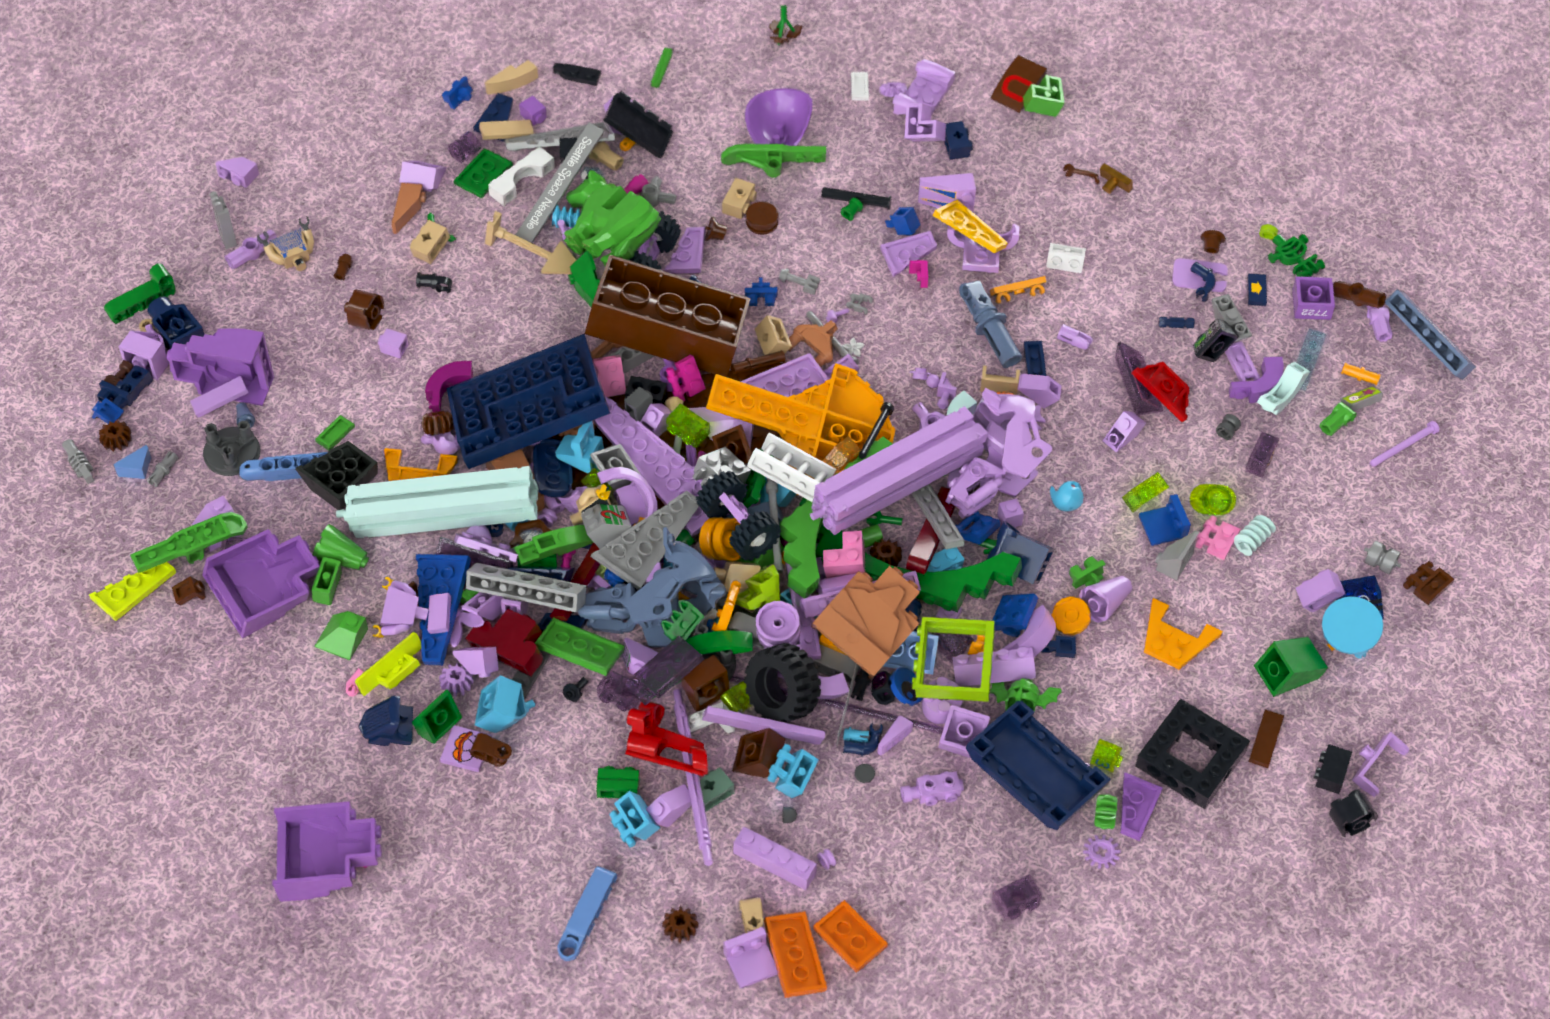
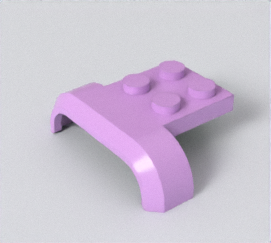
M1012 224L1009 232L998 234L1008 242L1006 248L1001 251L1011 249L1017 244L1019 239L1018 225ZM948 225L947 236L950 242L955 246L964 248L962 270L987 273L999 272L1000 251L994 254Z

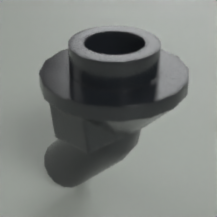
M582 677L576 685L572 683L566 684L563 688L564 697L572 702H577L583 695L580 691L588 684V680Z

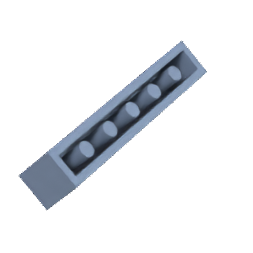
M1397 289L1385 301L1387 306L1456 377L1463 380L1476 368L1404 292Z

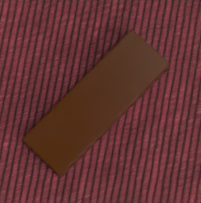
M1265 709L1249 758L1250 763L1265 768L1269 767L1284 715Z

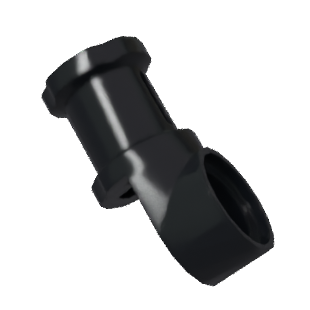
M417 272V288L432 287V289H436L439 293L441 291L451 292L453 282L450 278L437 276L436 273L431 275ZM440 284H446V285H448V286H447V287H443V286H441Z

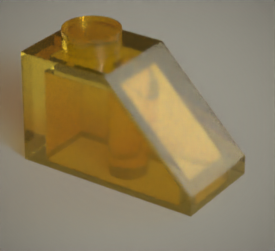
M848 436L837 444L822 462L835 468V475L843 471L849 462L855 461L861 449Z

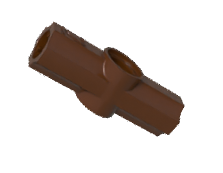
M1335 281L1333 284L1335 297L1353 301L1356 306L1368 305L1382 308L1385 304V293L1365 288L1362 283L1350 284Z

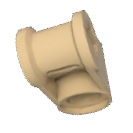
M761 898L739 900L745 933L763 927Z

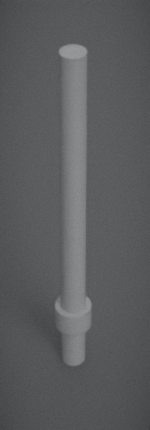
M767 478L766 493L769 495L770 516L779 525L776 497L778 486L773 480ZM777 538L778 542L773 544L774 565L778 574L783 572L780 538Z

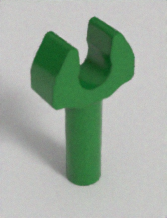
M878 511L871 515L876 516V519L867 518L866 523L870 526L881 523L902 526L903 518L884 516Z

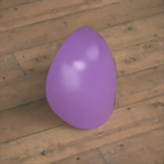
M791 88L771 89L754 96L748 102L745 109V121L755 144L797 146L811 120L812 98L801 90Z

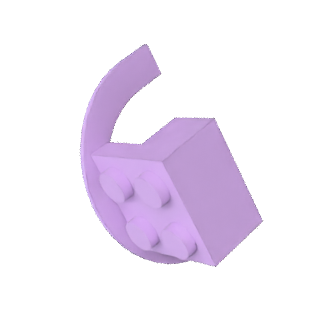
M623 467L610 468L597 473L601 484L615 479L632 481L630 485L616 489L613 493L617 504L626 508L631 526L634 523L637 524L639 517L646 519L657 511L655 493L647 480L639 473Z

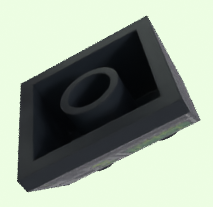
M1217 319L1209 325L1207 331L1201 334L1193 344L1195 355L1198 358L1215 362L1239 336L1226 321Z

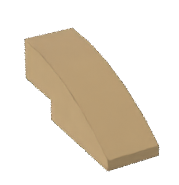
M529 60L517 68H514L512 65L508 66L485 82L486 93L488 95L503 93L531 83L538 78L537 66Z

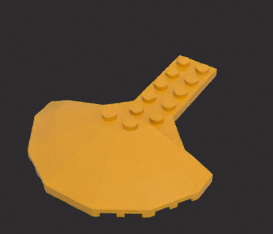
M835 363L829 380L790 397L716 374L706 409L777 431L787 443L835 468V475L843 471L849 462L857 459L859 452L881 414L880 408L884 399L870 388L871 385L867 381L864 382L858 376V372L855 369ZM890 415L885 420L875 439L876 441L881 437H885L893 443L896 430L891 425Z

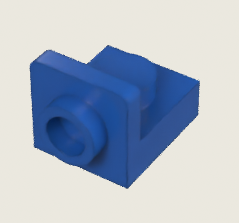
M105 398L102 402L98 401L93 407L92 411L94 413L92 418L98 417L107 424H109V420L114 423L119 419L124 410Z

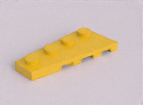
M959 200L944 205L933 213L934 217L994 254L1005 249L1008 244L1007 241Z

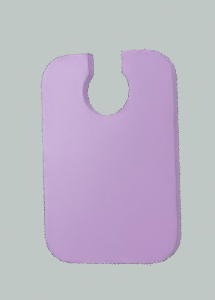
M1178 258L1174 262L1172 283L1177 287L1198 289L1204 287L1205 282L1202 280L1203 278L1191 271V267L1196 261L1208 269L1211 268L1213 273H1219L1227 276L1228 268L1222 263ZM1216 281L1212 291L1223 292L1226 289L1227 281Z

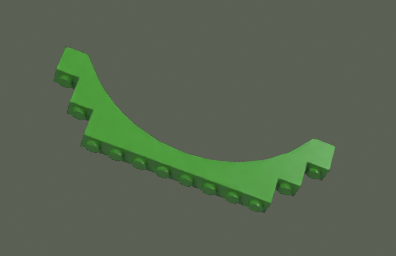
M881 437L878 441L875 440L866 458L889 447L893 443L885 437ZM858 455L857 459L853 462H849L845 466L844 470L857 464L858 462L864 459H860ZM806 500L802 506L796 507L793 514L785 517L779 525L781 537L788 542L784 548L783 560L793 568L788 574L787 586L803 599L809 597L819 586L820 576L815 551L816 540L824 519L823 517L814 521L811 519L810 514L813 511L811 508L812 502Z

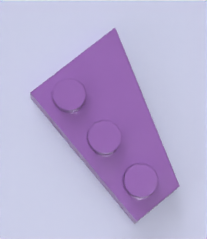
M1124 772L1121 834L1138 841L1141 840L1161 795L1162 787Z

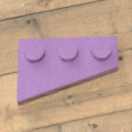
M705 227L686 228L678 243V249L672 254L671 262L664 269L665 272L671 274L701 273L706 233Z

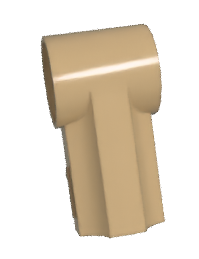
M604 141L598 142L589 155L591 160L597 161L596 163L601 162L614 171L618 170L624 162V158L611 151L608 144Z

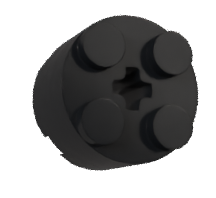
M1359 789L1353 790L1342 800L1336 799L1330 804L1329 816L1343 837H1346L1345 834L1347 833L1353 836L1365 831L1371 826L1369 822L1372 819L1374 821L1378 819L1376 810L1365 793H1361Z

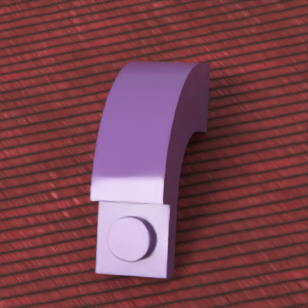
M1264 357L1261 366L1263 376L1255 381L1231 382L1229 397L1236 399L1248 397L1249 403H1256L1260 396L1270 392L1279 382L1284 370L1283 358Z

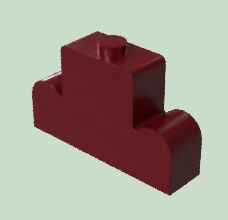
M507 609L494 627L489 621L484 620L485 622L482 626L473 627L465 639L471 647H496L497 660L531 677L543 661V656L535 644L543 632L536 621L527 614L521 615Z

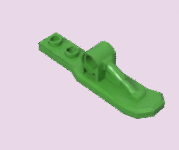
M737 144L728 147L721 153V163L723 164L749 163L752 166L763 169L772 178L780 176L782 162H826V146Z
M234 512L219 514L175 532L167 540L130 554L138 573L180 556H185L190 564H194V561L199 559L201 561L204 558L205 548L230 537L243 535L248 526L243 516Z

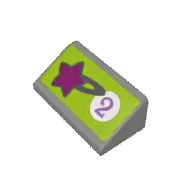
M1370 386L1344 396L1340 400L1353 411L1381 401L1383 392Z

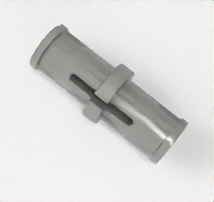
M169 451L161 463L155 466L156 469L147 479V482L150 485L155 483L154 486L157 487L165 475L170 473L169 470L179 459L178 456Z

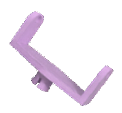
M1392 732L1386 734L1374 750L1367 744L1359 752V755L1363 756L1366 760L1352 781L1373 797L1378 795L1379 789L1364 774L1375 762L1385 746L1388 744L1404 756L1409 752L1408 746Z

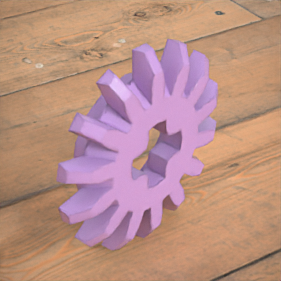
M1095 835V841L1089 838L1088 841L1091 844H1084V847L1088 848V850H1083V854H1089V856L1085 857V860L1092 859L1091 866L1097 862L1098 869H1101V864H1104L1105 868L1108 869V862L1114 866L1116 863L1113 859L1119 860L1120 858L1115 855L1121 853L1120 850H1115L1118 843L1112 845L1113 838L1105 840L1106 835H1103L1102 839ZM1098 847H1102L1103 850H1107V852L1105 853V857H1101L1100 854H1096V852L1099 849Z

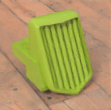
M771 565L764 571H760L747 579L745 582L748 588L738 594L735 604L749 610H755L759 607L762 608L767 603L780 601L779 574L775 565Z

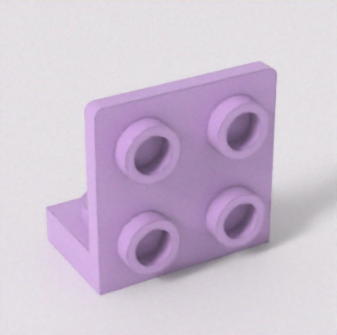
M763 927L723 942L724 955L739 988L742 989L778 975L775 961L766 944V932Z

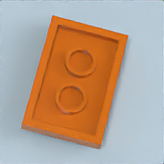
M845 900L813 925V930L856 973L888 947V943Z

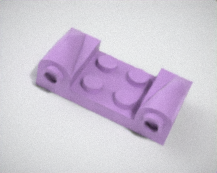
M926 59L919 61L915 69L917 76L905 94L901 92L899 95L896 94L894 96V113L897 115L906 114L907 104L923 103L932 107V115L953 84L955 72Z

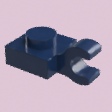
M1056 636L1055 641L1050 640L1041 653L1055 651V657L1075 658L1076 637Z

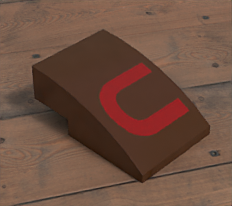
M1017 55L1003 74L990 99L1020 113L1024 109V95L1031 84L1040 85L1044 76L1047 75V68Z

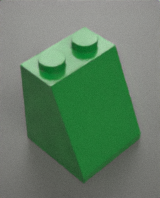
M1309 637L1274 641L1254 664L1255 669L1273 697L1318 680L1328 669V666Z

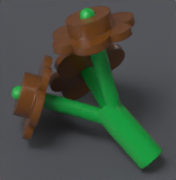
M786 5L780 6V20H773L769 24V29L772 30L773 34H778V37L770 36V39L774 40V43L777 45H784V42H789L788 38L798 37L803 28L802 25H795L793 27L788 21ZM785 23H786L787 26L790 28V30L788 31V34L786 35V38H782V36L785 35V33H786V31H787V29H788V28L785 26Z

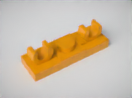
M1042 276L994 287L989 290L990 295H997L996 303L1001 304V296H1004L1006 302H1009L1011 298L1008 293L1014 292V295L1025 293L1024 289L1031 288V296H1035V288L1039 289L1040 294H1044L1045 289L1042 284L1046 283V278Z

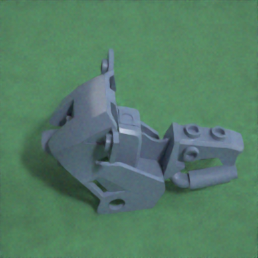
M664 527L663 545L666 549L665 558L668 562L673 563V567L669 566L657 570L653 574V579L637 592L631 583L627 585L617 584L614 588L608 589L604 587L597 588L596 591L586 594L584 607L578 610V614L580 617L588 619L586 625L594 631L624 634V632L633 631L635 626L639 624L643 629L649 647H675L676 644L664 634L661 621L673 622L671 619L672 610L681 612L678 604V593L684 586L686 591L697 595L696 598L687 599L686 601L695 606L704 616L712 608L716 609V603L726 595L727 590L708 561L691 546L675 541L674 534H670L668 528ZM628 616H630V618L627 620V622H624V621H623V619H625V618H627Z

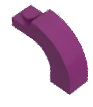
M456 361L446 364L430 376L425 387L426 400L429 401V409H432V412L441 411L442 397L447 391L446 388L473 378L472 361Z

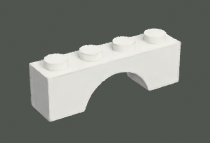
M539 146L525 158L519 160L509 170H506L501 176L492 180L488 184L489 195L501 205H507L517 197L516 183L527 176L544 177L555 168L554 157Z

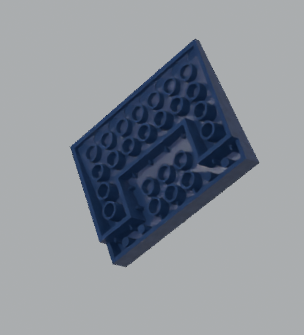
M585 334L446 388L457 442L461 448L462 457L468 470L610 414Z

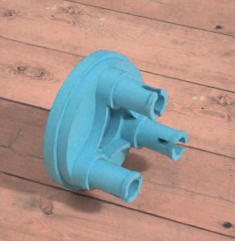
M1344 597L1336 600L1326 609L1322 620V631L1324 638L1333 648L1346 654H1354L1355 657L1362 659V656L1365 657L1366 653L1379 642L1383 632V620L1378 609L1369 601L1359 597Z

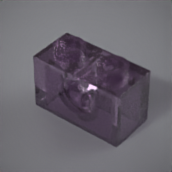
M1027 875L994 891L991 901L1004 921L1009 918L1014 920L1023 911L1036 909L1041 903L1042 893L1031 876ZM1013 898H1020L1022 901L1017 902Z

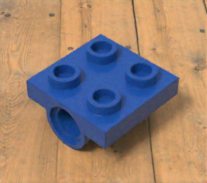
M1036 594L1003 595L992 619L995 631H1002L1006 635L1019 637L1021 631L1026 630L1039 599Z

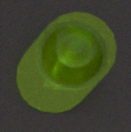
M1200 484L1191 491L1189 497L1192 508L1198 513L1207 515H1226L1233 510L1236 504L1235 493L1225 485Z

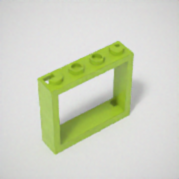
M922 617V623L917 627V636H920V642H916L915 654H918V660L914 659V672H917L916 677L912 678V689L915 690L916 697L989 702L995 633L994 621ZM928 632L985 635L981 688L923 685Z

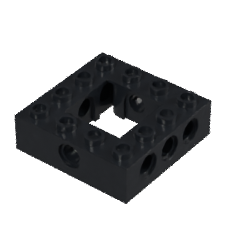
M1180 698L1138 754L1135 767L1203 809H1206L1247 752L1250 740ZM1182 732L1192 736L1193 740L1197 739L1205 744L1211 751H1216V754L1202 773L1169 754L1175 742H1179Z

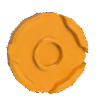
M1072 596L1058 601L1051 615L1056 623L1057 630L1065 635L1080 634L1088 627L1091 620L1090 608L1086 602Z

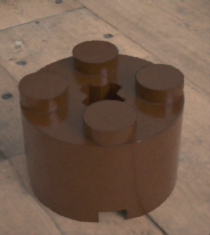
M355 289L349 302H346L344 305V312L347 313V321L351 326L374 330L383 315H380L381 309H384V299L381 295Z

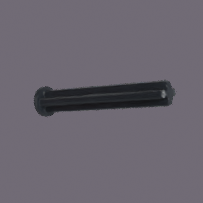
M826 187L821 192L823 198L848 202L851 198H856L862 204L885 207L887 210H890L892 196L883 197Z

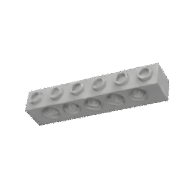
M475 563L467 570L466 589L571 612H577L585 604L586 585L481 563Z

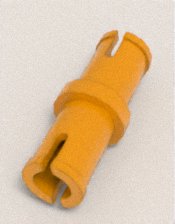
M1344 363L1341 374L1357 378V381L1363 380L1375 385L1378 384L1381 375L1365 370V367L1361 366L1359 368Z

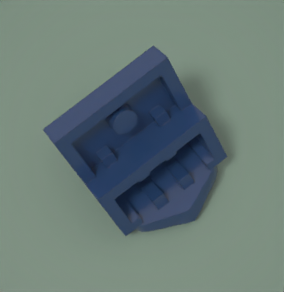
M391 696L368 708L364 712L358 727L363 737L368 739V744L389 746L390 743L411 745L413 707L400 705V696Z

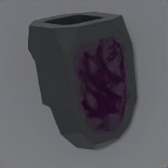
M885 670L877 673L871 682L872 696L878 704L887 705L895 700V695L890 687L892 684L890 680L891 674Z

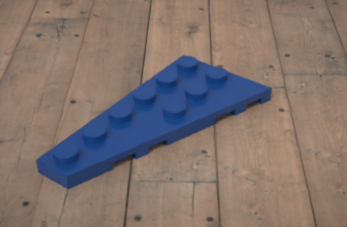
M416 554L418 562L417 576L419 577V607L429 609L431 595L449 593L451 596L448 632L430 634L427 631L428 615L426 620L421 619L420 629L422 630V662L425 665H443L471 558L468 555Z

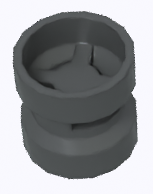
M1226 414L1222 419V423L1216 428L1217 435L1226 440H1231L1235 435V431L1240 428L1241 421L1235 415Z

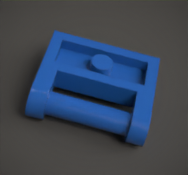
M977 511L955 526L964 540L980 545L1000 527V520L991 516L981 515ZM972 522H975L969 529L964 530Z

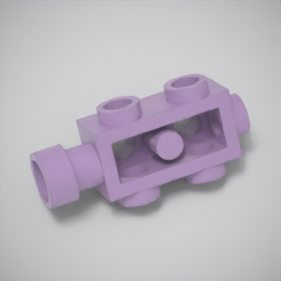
M948 771L932 776L923 775L917 778L914 787L908 785L900 788L903 803L912 802V799L919 798L920 804L926 803L927 806L935 805L939 800L944 799L946 802L956 801L960 797L961 791L964 790L963 781L958 778L957 772Z

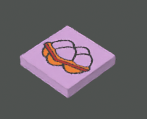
M454 725L441 755L440 763L479 772L483 760L474 758L470 754V750L476 735L483 732Z

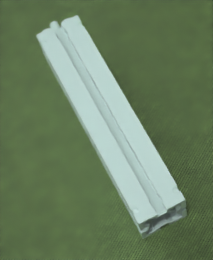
M530 466L360 484L359 486L350 485L344 497L346 509L336 510L337 518L344 517V520L349 524L350 532H353L356 538L520 522L527 519L537 520L538 506L536 501L538 500V486L535 479H533Z

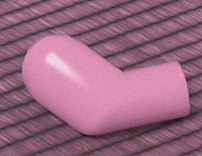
M360 668L356 670L346 683L345 691L349 696H356L359 692L355 680L364 673Z

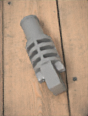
M72 439L64 441L62 447L68 454V462L78 478L83 476L87 484L94 482L95 480L90 473L94 469L85 454L78 450Z

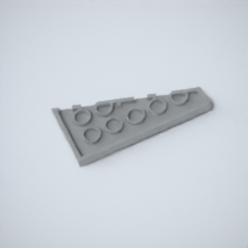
M593 123V125L604 130V134L599 142L615 140L614 132L607 123ZM587 125L504 139L505 146L510 151H519L520 149L536 148L539 146L560 145L559 138L577 137L578 139Z
M685 491L667 505L622 533L621 536L592 553L590 557L627 583H631L637 590H640L657 562H660L665 555L663 528L667 527L670 534H674L676 540L699 507L696 497L690 492Z

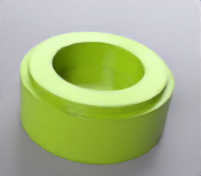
M1269 224L1262 225L1259 231V235L1262 238L1273 240L1278 234V229Z

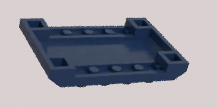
M1022 700L1017 701L967 744L966 750L970 758L1047 828L1058 830L1106 787L1111 779L1097 766L1093 769L1033 717L1035 712Z

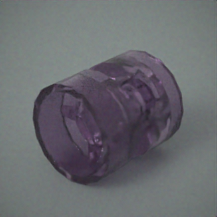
M467 131L459 139L450 143L448 150L451 156L461 164L470 158L469 155L472 156L480 151L481 144L472 132Z

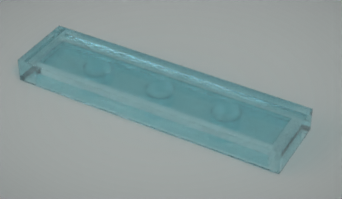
M1309 329L1296 362L1310 371L1300 388L1304 391L1307 389L1326 338L1325 333Z

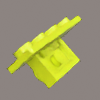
M412 632L355 680L363 696L367 695L379 684L391 690L420 666L418 660L412 657L421 650V640L417 633Z

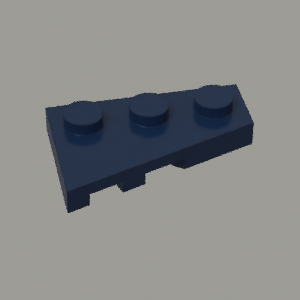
M497 93L474 125L473 131L481 134L480 122L509 121L513 98Z

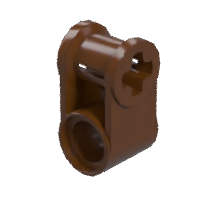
M478 733L470 754L476 759L483 760L496 767H501L506 764L507 759L512 755V749L507 743L492 738L488 734Z

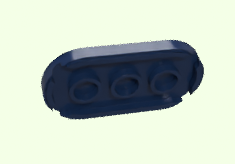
M544 439L533 448V477L537 483L538 492L548 497H562L568 494L573 483L572 466L556 457L555 452L561 443L557 439Z

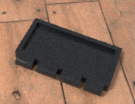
M623 91L616 93L612 98L603 121L655 157H663L673 134L671 130L672 125L663 119L659 122V116L649 109L645 112V107L636 100L630 102L631 97Z

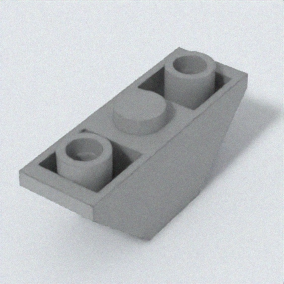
M1229 294L1212 298L1215 320L1226 321L1238 334L1239 337L1236 341L1252 337L1250 330Z

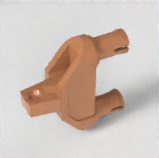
M830 320L827 324L820 327L813 324L796 326L793 329V334L789 337L792 347L788 351L790 352L800 341H804L818 354L814 359L821 368L825 363L828 364L833 360L831 339L838 329L837 325Z

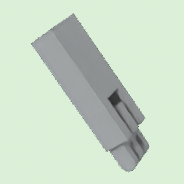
M213 191L210 193L218 231L225 248L229 249L237 246L230 214L223 197H218L217 192Z

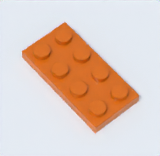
M806 912L765 917L764 925L784 997L825 992L827 985Z

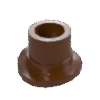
M711 217L709 225L705 226L707 230L705 241H708L710 238L723 240L727 226L716 222L715 217Z
M1217 230L1203 232L1201 240L1204 241V251L1214 254L1218 253L1220 244L1226 241L1225 235Z

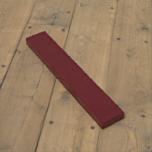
M595 543L590 547L570 582L586 585L587 588L600 566L599 562L590 557L592 553L600 550ZM554 608L550 618L566 621L572 612Z

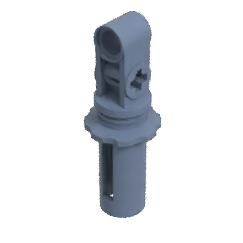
M980 281L962 283L959 287V293L973 315V320L978 324L975 330L976 334L985 335L1003 368L1018 364L1022 360V355L1004 325L1007 321L1006 314L997 313L996 306L991 302Z

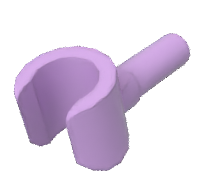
M846 308L837 312L829 310L826 317L827 322L832 320L836 323L838 321L837 317L848 313L849 309Z

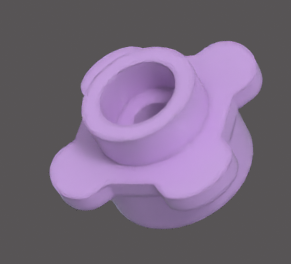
M915 368V371H910V373H913L912 379L926 380L928 375H931V373L926 372L925 368Z

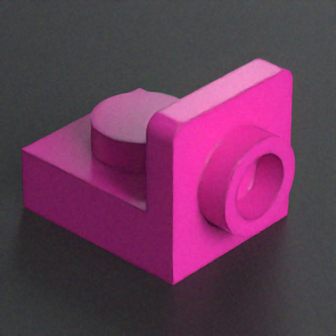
M928 260L910 261L909 274H917V281H920L921 288H928Z

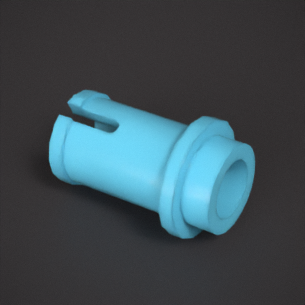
M851 727L844 729L843 740L853 742L868 741V738L860 736H869V731L851 729Z

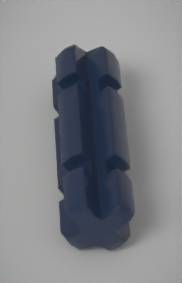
M1161 316L1159 317L1158 324L1159 327H1186L1192 329L1194 328L1195 320L1194 318L1184 319V317H1169L1167 319V317Z

